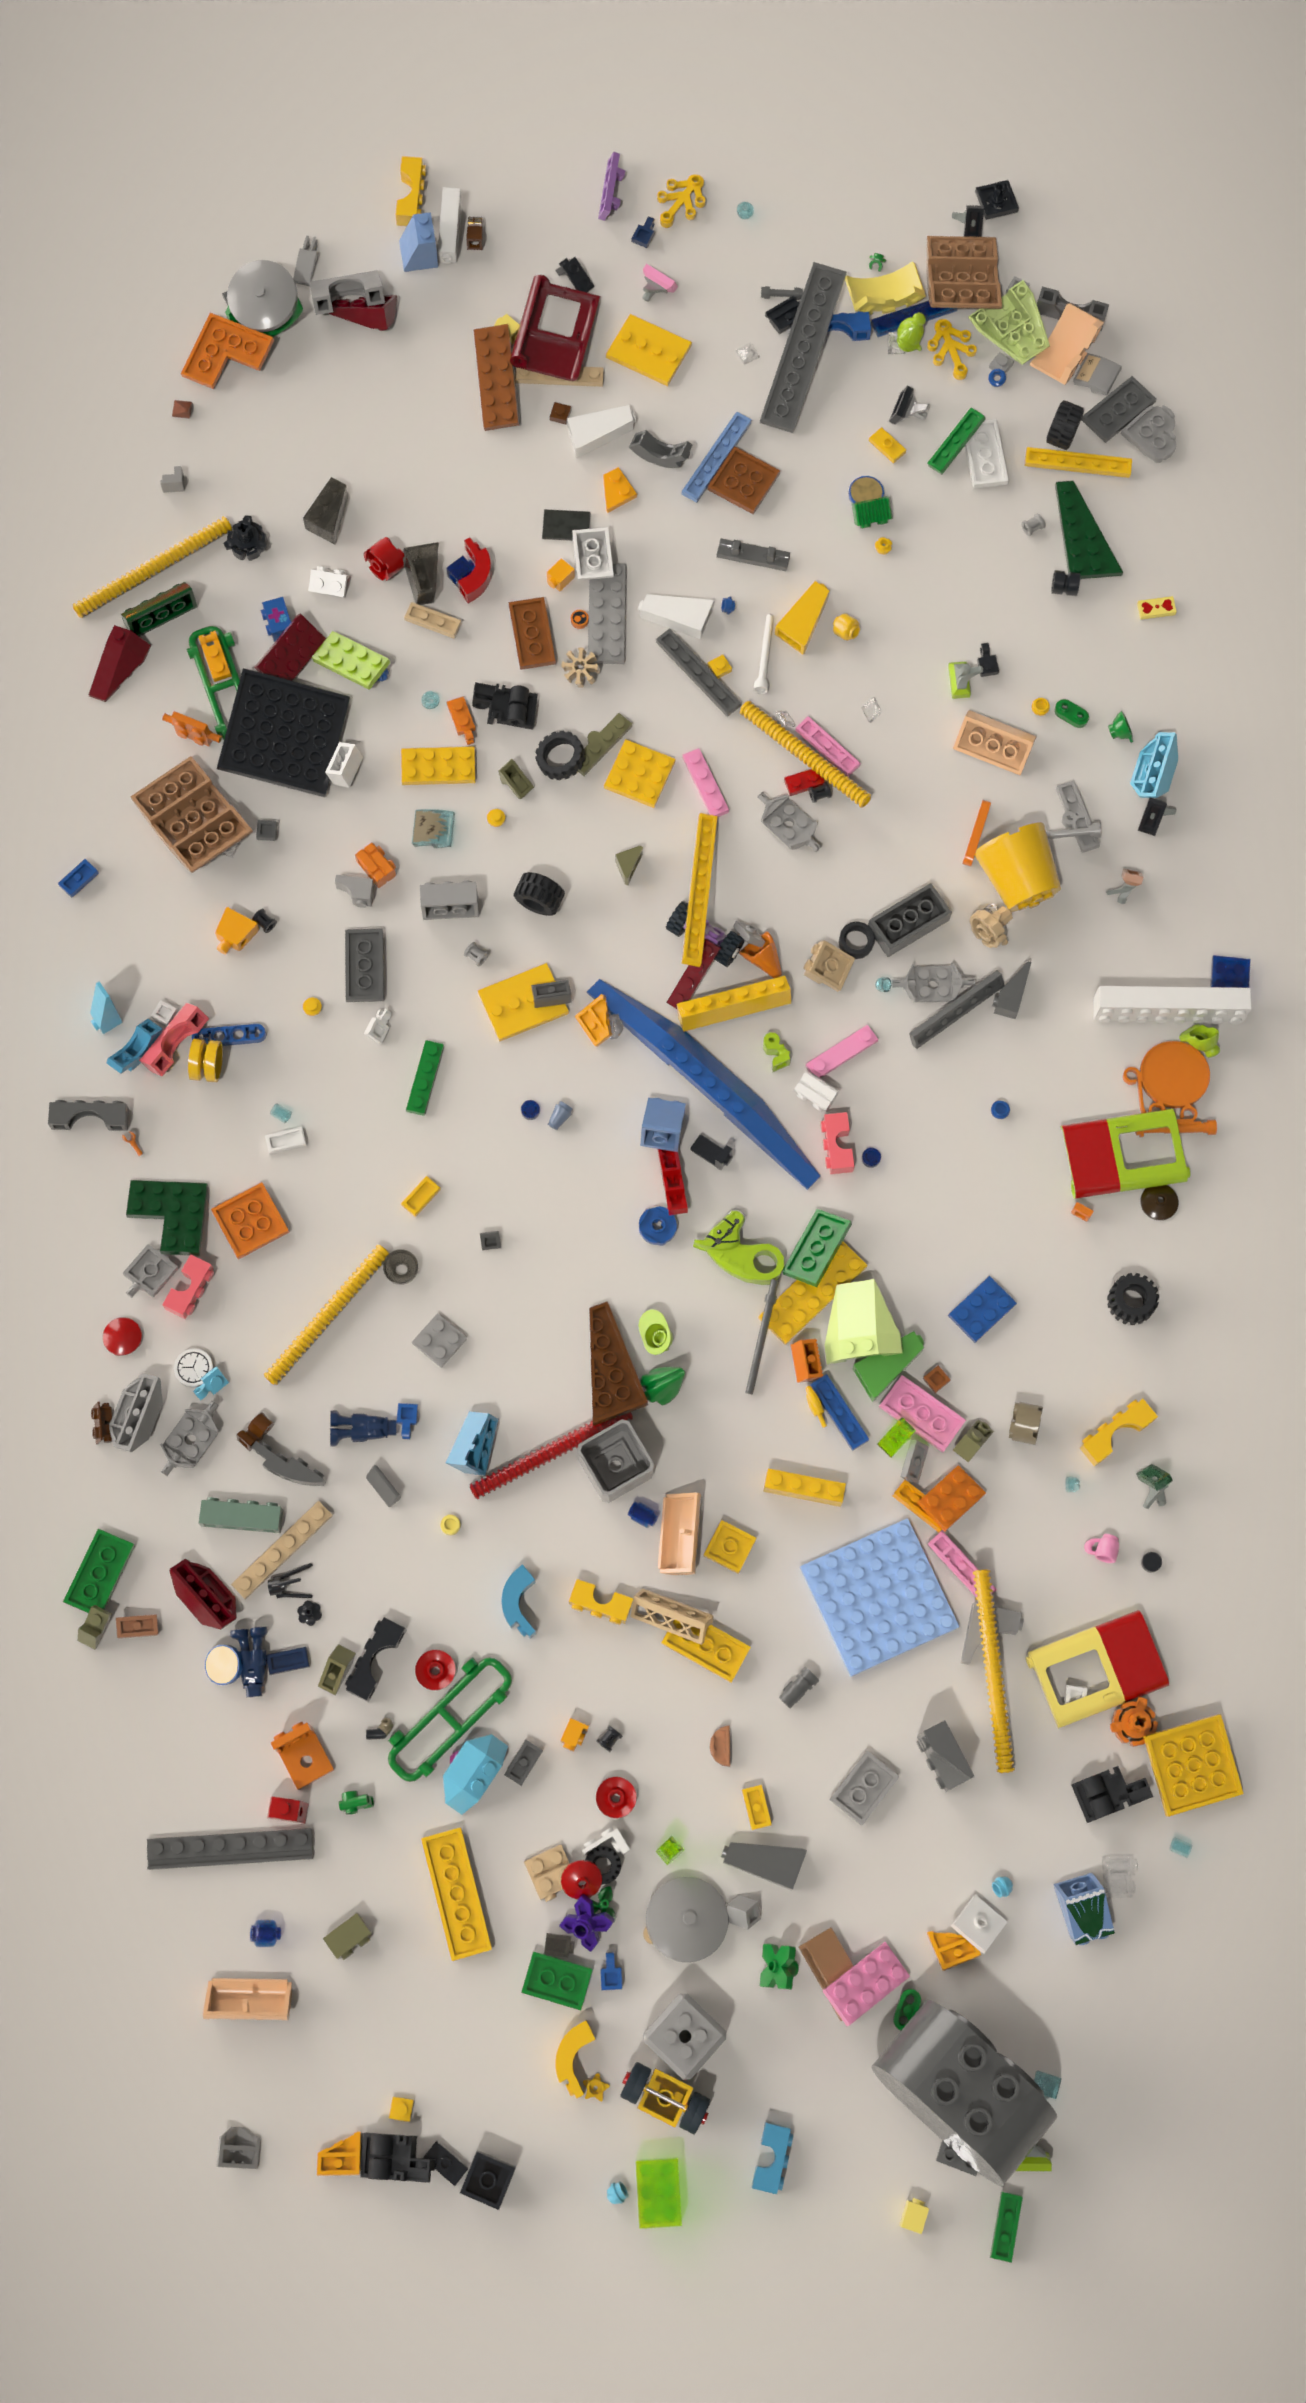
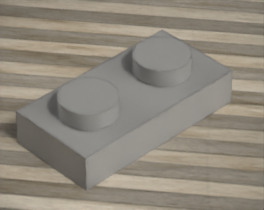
M917 1440L910 1441L900 1477L913 1484L919 1483L928 1446Z

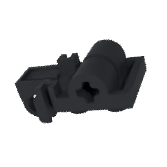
M475 682L472 706L477 709L489 708L487 724L492 725L494 719L497 718L498 724L533 730L538 694L531 693L527 687L520 685L513 686L511 689L505 688L506 685H503L502 689H499V684L493 686Z
M1119 1766L1113 1767L1115 1773L1112 1775L1108 1769L1071 1784L1086 1822L1090 1823L1125 1809L1124 1802H1127L1130 1807L1154 1797L1146 1777L1126 1785Z
M364 2133L360 2177L375 2180L430 2183L431 2171H435L436 2159L416 2158L417 2136Z

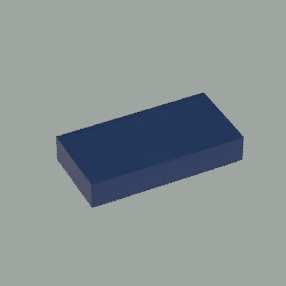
M307 1647L266 1655L269 1675L310 1667Z

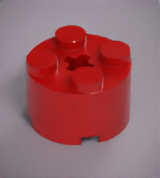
M388 537L380 539L364 552L365 562L369 561L371 565L369 566L370 571L382 581L384 579L388 581L404 568V553L401 549H396Z

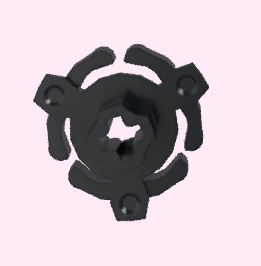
M244 515L242 521L233 525V531H228L224 546L226 550L232 549L233 555L240 560L245 559L243 552H246L247 559L252 561L258 558L260 553L266 549L267 537L263 532L262 526L253 522L252 516Z

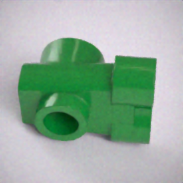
M357 1791L342 1793V1801H339V1809L342 1812H346V1815L356 1814L358 1809L374 1807L372 1796L368 1794L358 1796Z

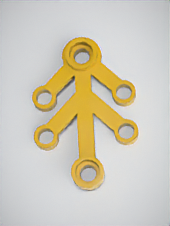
M693 174L683 181L669 179L667 181V189L669 191H675L677 188L686 189L674 193H666L665 191L657 193V201L659 203L676 200L668 211L660 215V225L662 227L669 228L673 225V216L683 203L686 209L685 217L688 220H693L696 217V210L692 207L690 199L693 191L696 197L695 206L698 208L705 206V197L701 193V188L704 185L702 176Z
M940 319L935 323L934 330L936 333L933 339L928 341L927 348L929 351H936L938 342L943 337L945 342L939 353L934 355L933 363L936 366H941L946 353L949 351L955 366L953 376L957 380H963L967 376L968 369L961 363L956 349L966 353L969 357H973L976 355L977 347L973 344L967 346L953 340L950 335L960 338L962 342H968L971 333L968 330H957L952 327L948 320Z

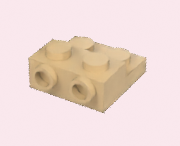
M825 940L818 944L816 943L811 949L813 954L811 960L808 959L803 967L806 970L804 975L818 984L824 983L837 992L841 991L855 958Z
M560 1844L524 1861L540 1900L545 1899L548 1902L556 1898V1893L563 1890L561 1875L570 1864L562 1845Z

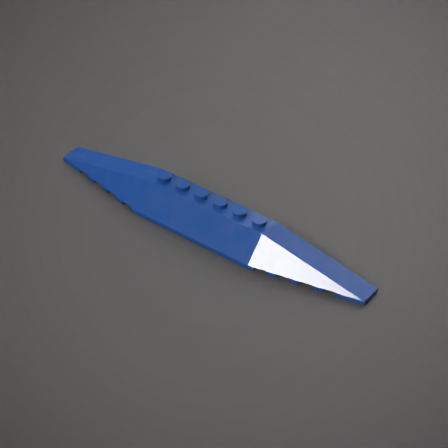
M601 979L587 991V994L594 1000L601 994L605 995L608 1012L663 1062L668 1066L671 1065L716 1105L729 1121L805 1189L808 1190L820 1178L819 1173L766 1103L686 1031L683 1032L680 1026Z

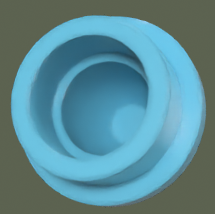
M998 1877L992 1883V1889L999 1898L1007 1897L1013 1891V1883L1008 1877Z
M622 2182L612 2183L607 2190V2199L613 2204H622L628 2198V2191Z

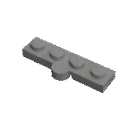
M1074 780L1058 785L1056 790L1065 810L1062 824L1068 828L1072 827V829L1089 828L1092 823ZM1090 835L1075 836L1082 853L1100 847L1098 838L1090 837Z

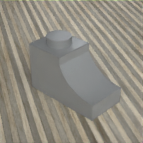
M336 875V888L347 892L351 896L353 905L360 908L372 906L373 879Z

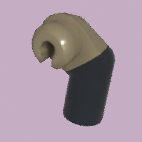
M384 1718L377 1729L366 1730V1740L385 1739L393 1729L392 1720Z

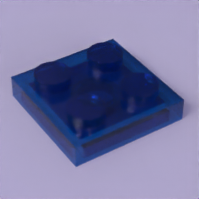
M1213 955L1210 987L1249 988L1250 959Z

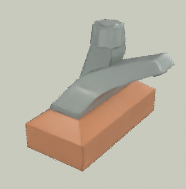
M1123 869L1121 876L1125 881L1124 884L1119 888L1107 890V895L1120 893L1117 902L1125 904L1130 892L1136 886L1142 884L1143 875L1141 872Z

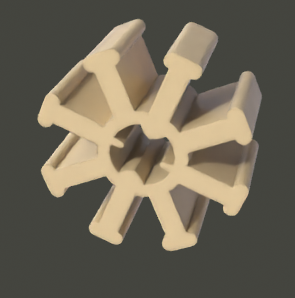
M579 647V657L576 659L570 650L566 655L573 663L562 661L561 667L565 672L567 670L570 671L564 674L569 683H572V680L576 678L575 684L583 688V677L586 676L592 685L595 679L589 675V672H597L599 674L600 667L598 664L591 665L594 661H597L592 652L585 658L587 652L584 648ZM581 665L584 669L580 670L578 666Z

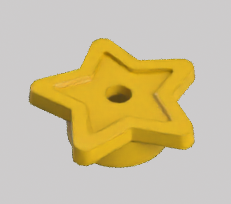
M598 2073L592 2080H583V2084L587 2089L585 2099L595 2097L602 2102L603 2092L610 2085L602 2082Z

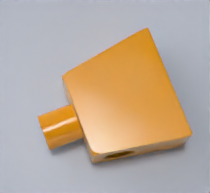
M226 907L215 932L217 939L221 941L216 949L224 955L227 954L231 947L241 951L258 933V924L233 909Z

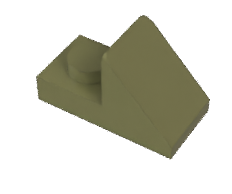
M510 759L498 770L501 783L508 785L518 799H522L534 788L513 759Z
M93 1605L85 1623L78 1629L77 1641L95 1650L112 1613Z

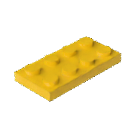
M475 747L401 749L402 785L475 783Z
M673 1621L676 1628H683L680 1621ZM713 1625L707 1628L705 1641L702 1645L668 1631L661 1642L662 1645L732 1683L751 1648ZM696 1627L690 1628L694 1635H700V1629Z

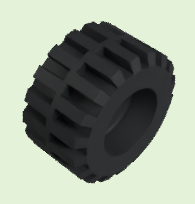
M1063 400L1051 423L1046 443L1067 450L1074 439L1084 413V408Z
M527 872L522 874L513 896L526 909L540 915L553 916L562 902L565 891L554 880L538 873Z
M1128 1273L1126 1276H1121L1113 1284L1107 1296V1300H1109L1107 1305L1108 1308H1111V1315H1116L1115 1319L1117 1321L1122 1319L1123 1324L1130 1322V1325H1135L1136 1323L1139 1325L1147 1321L1155 1312L1159 1304L1157 1302L1159 1294H1156L1158 1288L1157 1286H1152L1154 1284L1152 1280H1146L1147 1276L1140 1277V1273H1136L1133 1276L1132 1273ZM1132 1290L1139 1293L1143 1299V1306L1140 1308L1128 1306L1123 1299V1292Z

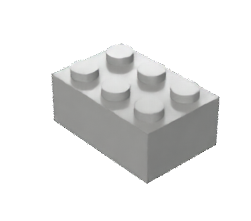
M466 880L461 883H453L447 881L443 884L429 882L420 885L423 920L479 917L476 882Z

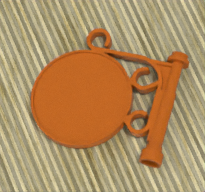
M1179 1041L1160 1043L1146 1053L1141 1062L1140 1070L1135 1067L1125 1069L1123 1073L1124 1082L1128 1085H1134L1137 1082L1141 1113H1147L1143 1103V1088L1145 1093L1155 1101V1103L1150 1105L1148 1112H1151L1154 1107H1158L1161 1110H1166L1165 1107L1182 1108L1179 1114L1180 1119H1176L1179 1133L1204 1132L1207 1135H1216V1120H1207V1122L1203 1123L1195 1121L1198 1113L1191 1106L1204 1095L1210 1082L1208 1063L1204 1056L1193 1046ZM1127 1073H1135L1137 1080L1128 1079ZM1190 1111L1193 1113V1118L1183 1119V1113ZM1164 1127L1138 1131L1135 1134L1136 1136L1139 1135V1137H1143L1144 1133L1169 1134L1170 1129Z

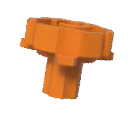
M1139 1697L1136 1702L1123 1703L1121 1709L1115 1710L1112 1723L1110 1724L1111 1732L1115 1733V1736L1123 1744L1128 1743L1129 1739L1123 1736L1122 1730L1130 1738H1142L1139 1741L1129 1742L1132 1747L1145 1744L1143 1736L1156 1733L1158 1726L1156 1721L1151 1722V1719L1156 1715L1147 1706V1699ZM1133 1707L1123 1714L1121 1722H1119V1715L1122 1712L1121 1709ZM1138 1720L1140 1724L1136 1726L1135 1722Z

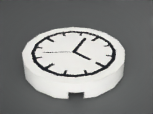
M192 1348L185 1350L177 1357L174 1364V1373L181 1384L186 1387L197 1388L204 1383L200 1378L211 1371L214 1366L212 1359L206 1352Z

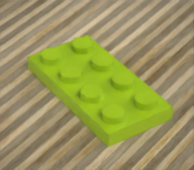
M335 631L329 634L311 657L313 662L368 690L372 688L391 663L388 658Z

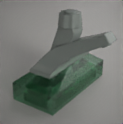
M1151 1464L1136 1473L1138 1479L1150 1488L1149 1495L1143 1505L1147 1509L1150 1508L1155 1500L1159 1506L1166 1504L1164 1490L1173 1481L1169 1473Z

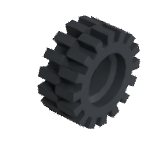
M599 1846L592 1849L587 1854L585 1860L595 1864L598 1858H607L611 1863V1868L607 1873L601 1874V1885L609 1884L619 1876L621 1860L615 1850L607 1846Z

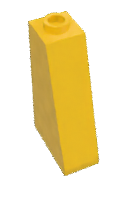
M814 581L775 627V635L801 654L806 652L828 601V588L824 584Z

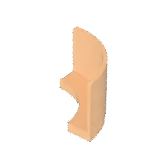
M1068 303L1048 338L1050 346L1036 355L1030 365L1066 385L1075 374L1077 365H1081L1087 355L1086 349L1088 350L1090 344L1095 342L1104 322Z

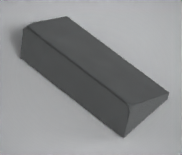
M568 980L531 985L535 1008L572 1002Z
M374 1465L367 1474L366 1479L387 1506L391 1507L400 1500V1494L378 1466Z

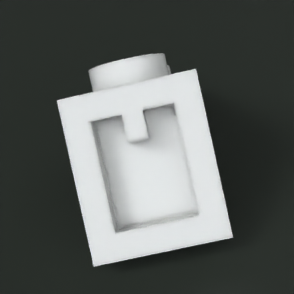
M612 1827L601 1834L603 1837L598 1841L592 1839L585 1843V1849L582 1850L585 1855L613 1837L614 1841L611 1843L617 1853L621 1851L624 1855L630 1851L618 1828L613 1830Z

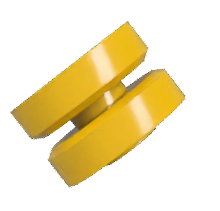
M204 1039L192 1040L188 1058V1075L190 1080L200 1081L204 1076L207 1082L219 1081L223 1060L221 1041L210 1040L206 1044Z

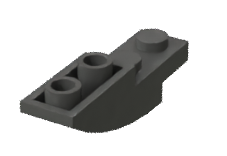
M255 1441L252 1445L253 1451L266 1459L262 1464L263 1467L274 1475L302 1485L324 1486L326 1484L323 1479L324 1475L316 1469L314 1471L310 1470L307 1467L309 1464L301 1458L296 1460L292 1457L287 1463L288 1459L280 1453L275 1455L271 1452L272 1448L265 1442L260 1444Z

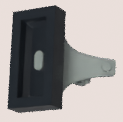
M966 205L964 213H952L953 219L965 224L963 237H981L984 206Z
M1149 797L1138 831L1155 836L1162 817L1175 815L1177 810L1166 807L1167 803L1162 800Z

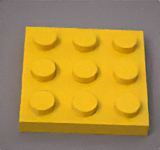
M625 739L606 779L604 789L655 808L676 759Z

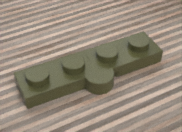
M618 713L600 732H590L587 736L588 745L584 748L586 755H584L585 762L582 763L583 767L578 772L585 776L632 728V723Z

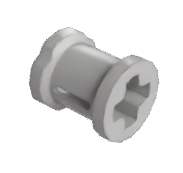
M1037 513L1034 515V518L1023 521L1021 526L1025 534L1031 536L1032 532L1045 528V522L1042 516Z
M472 942L466 948L464 956L470 957L476 962L477 966H481L488 958L489 953L483 952L476 946L475 942Z

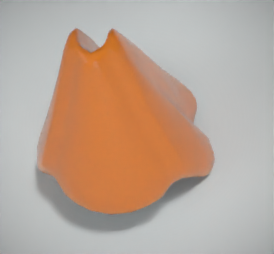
M768 931L760 935L765 941L763 947L749 943L739 951L742 957L772 978L782 975L777 949Z

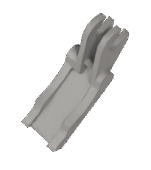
M306 236L303 248L299 249L293 280L295 284L300 283L310 287L309 282H311L317 258V252L315 251L317 240L316 237H313L310 250H308L310 238Z

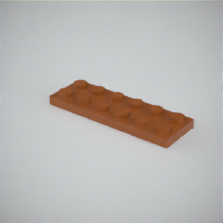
M503 324L474 329L484 430L519 426L514 369L510 363L512 350L509 325Z

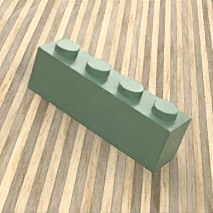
M207 1497V1500H201L198 1523L201 1527L280 1533L283 1509L278 1506V1503L267 1502L266 1505H258L259 1502L257 1501L239 1503V1500L227 1499V1502L219 1501V1498Z

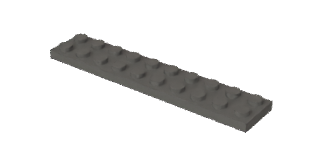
M813 262L760 418L761 424L791 433L794 432L847 271Z

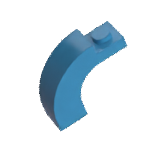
M522 1564L506 1581L501 1602L504 1617L510 1628L512 1629L518 1624L517 1629L523 1637L527 1635L531 1639L536 1634V1631L521 1614L519 1602L523 1593L536 1582Z

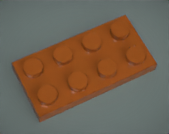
M544 597L508 602L520 670L555 665L556 660Z

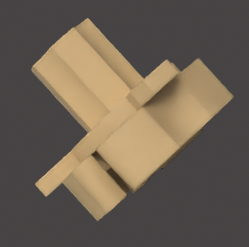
M1002 906L992 914L985 910H978L970 917L969 922L972 932L977 939H983V945L989 948H997L1000 945L1008 944L1003 928L1013 919L1012 913L1008 908Z

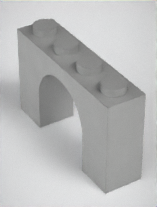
M378 270L309 282L316 315L333 312L332 302L346 295H361L366 298L368 306L385 303Z

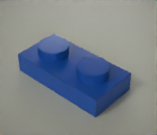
M84 859L58 882V885L72 898L99 872Z

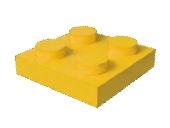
M721 1520L703 1556L739 1574L757 1538Z

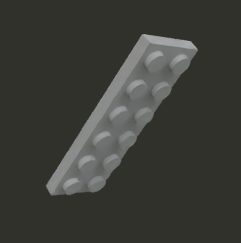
M612 564L614 574L612 578L589 580L588 655L592 652L597 658V661H594L592 664H624L626 564Z

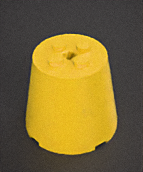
M1042 822L1019 827V832L1011 835L1009 832L1004 833L976 850V859L1011 912L1028 907L1030 909L1040 905V902L1054 897L1061 890L1046 829Z

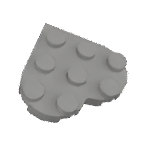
M1151 405L1124 427L1121 435L1145 456L1156 463H1161L1163 460L1170 458L1176 449V436L1172 432L1175 427V415L1171 409L1164 405L1162 407H1153Z

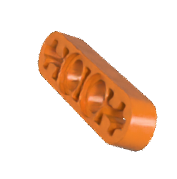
M982 800L962 863L970 867L972 865L991 802Z

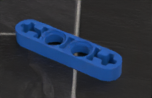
M260 1024L202 1028L198 1033L192 1034V1040L199 1038V1035H203V1039L208 1044V1034L211 1033V1039L215 1040V1035L222 1032L225 1034L224 1039L221 1040L222 1046L260 1043L266 1038L265 1028ZM246 1030H249V1033H250V1034H249V1037H250V1038H247V1032H246ZM256 1030L260 1031L259 1037H255L254 1033H256ZM236 1031L244 1033L241 1039H235L233 1034Z

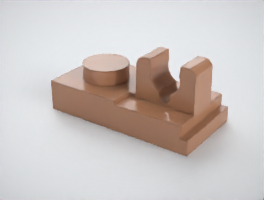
M157 1614L116 1618L117 1638L157 1636Z

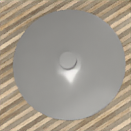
M257 260L241 267L232 277L227 291L229 309L235 319L241 325L258 332L272 331L285 324L295 311L298 299L297 287L290 273L280 264L269 260Z
M680 1877L665 1883L654 1893L646 1911V1928L652 1943L664 1956L678 1962H696L713 1954L722 1944L728 1929V1912L722 1896L712 1885L698 1878Z

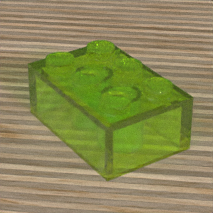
M678 2157L635 2160L639 2229L682 2226Z

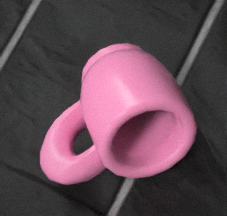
M1104 1534L1101 1539L1092 1538L1088 1540L1084 1545V1549L1088 1554L1095 1555L1102 1562L1115 1563L1119 1552V1539L1114 1535ZM1099 1542L1096 1551H1093L1092 1546L1094 1543Z

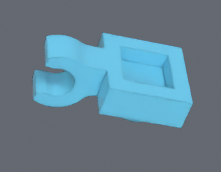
M214 1367L200 1378L204 1383L193 1392L202 1400L209 1391L214 1395L229 1382L221 1371Z

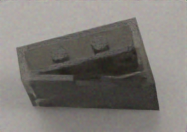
M331 477L303 517L306 530L336 545L338 530H340L342 515H344L348 499L346 484Z
M439 542L404 548V567L415 603L418 605L434 603Z

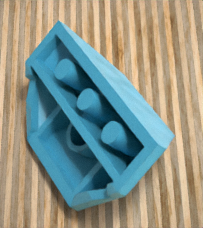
M1159 732L1155 736L1156 738L1140 751L1130 782L1140 798H1158L1169 792L1178 763L1177 734L1175 732Z
M492 1734L466 1741L443 1775L445 1804L461 1815L475 1805L502 1767L508 1745Z

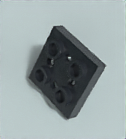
M1009 180L976 187L975 193L979 204L984 206L985 220L1018 212L1019 207Z

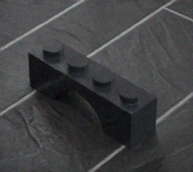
M385 1617L382 1621L378 1620L373 1630L376 1632L375 1635L366 1642L364 1646L366 1652L363 1657L359 1656L354 1666L356 1668L354 1674H350L345 1682V1686H347L345 1690L368 1703L378 1686L371 1673L373 1659L384 1649L398 1648L407 1631L406 1628Z

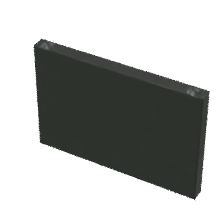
M544 509L542 539L573 541L572 530L589 529L590 512Z

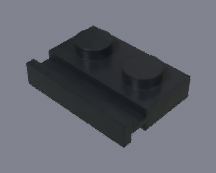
M793 295L765 312V317L769 319V322L779 334L792 327L799 301H796Z

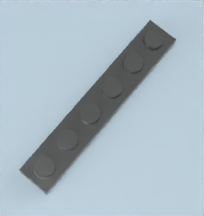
M670 628L656 638V643L727 717L741 707V702Z
M998 970L923 1024L913 1029L909 1033L912 1045L918 1049L1005 986L1002 974Z

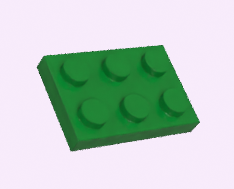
M533 1951L521 1993L581 2011L593 1969Z

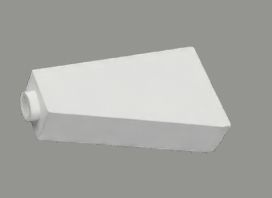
M443 187L438 245L439 262L456 263L462 215L460 188Z
M629 405L567 418L568 431L575 457L579 458L632 431L636 418L634 411L631 412Z
M647 594L645 599L640 601L638 610L640 611L641 619L701 639L713 611L714 600Z

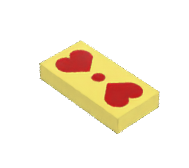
M1173 596L1137 602L1140 620L1173 616L1177 613Z

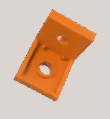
M303 1722L292 1727L293 1730L287 1734L282 1732L274 1736V1741L270 1742L273 1749L279 1753L297 1790L334 1771L314 1729L308 1723L304 1724ZM305 1756L312 1758V1764L308 1768L301 1765V1760Z

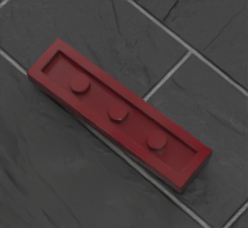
M704 938L701 966L688 965L666 1003L677 1009L678 1003L691 1000L722 948Z

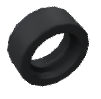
M850 922L840 932L839 948L855 959L864 958L872 951L875 940L874 932L870 926L863 922ZM852 931L862 932L867 937V945L859 950L850 948L845 940L848 933Z

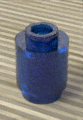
M636 1501L632 1504L627 1514L631 1517V1520L646 1528H649V1526L653 1527L658 1519L656 1510L642 1502L637 1503Z

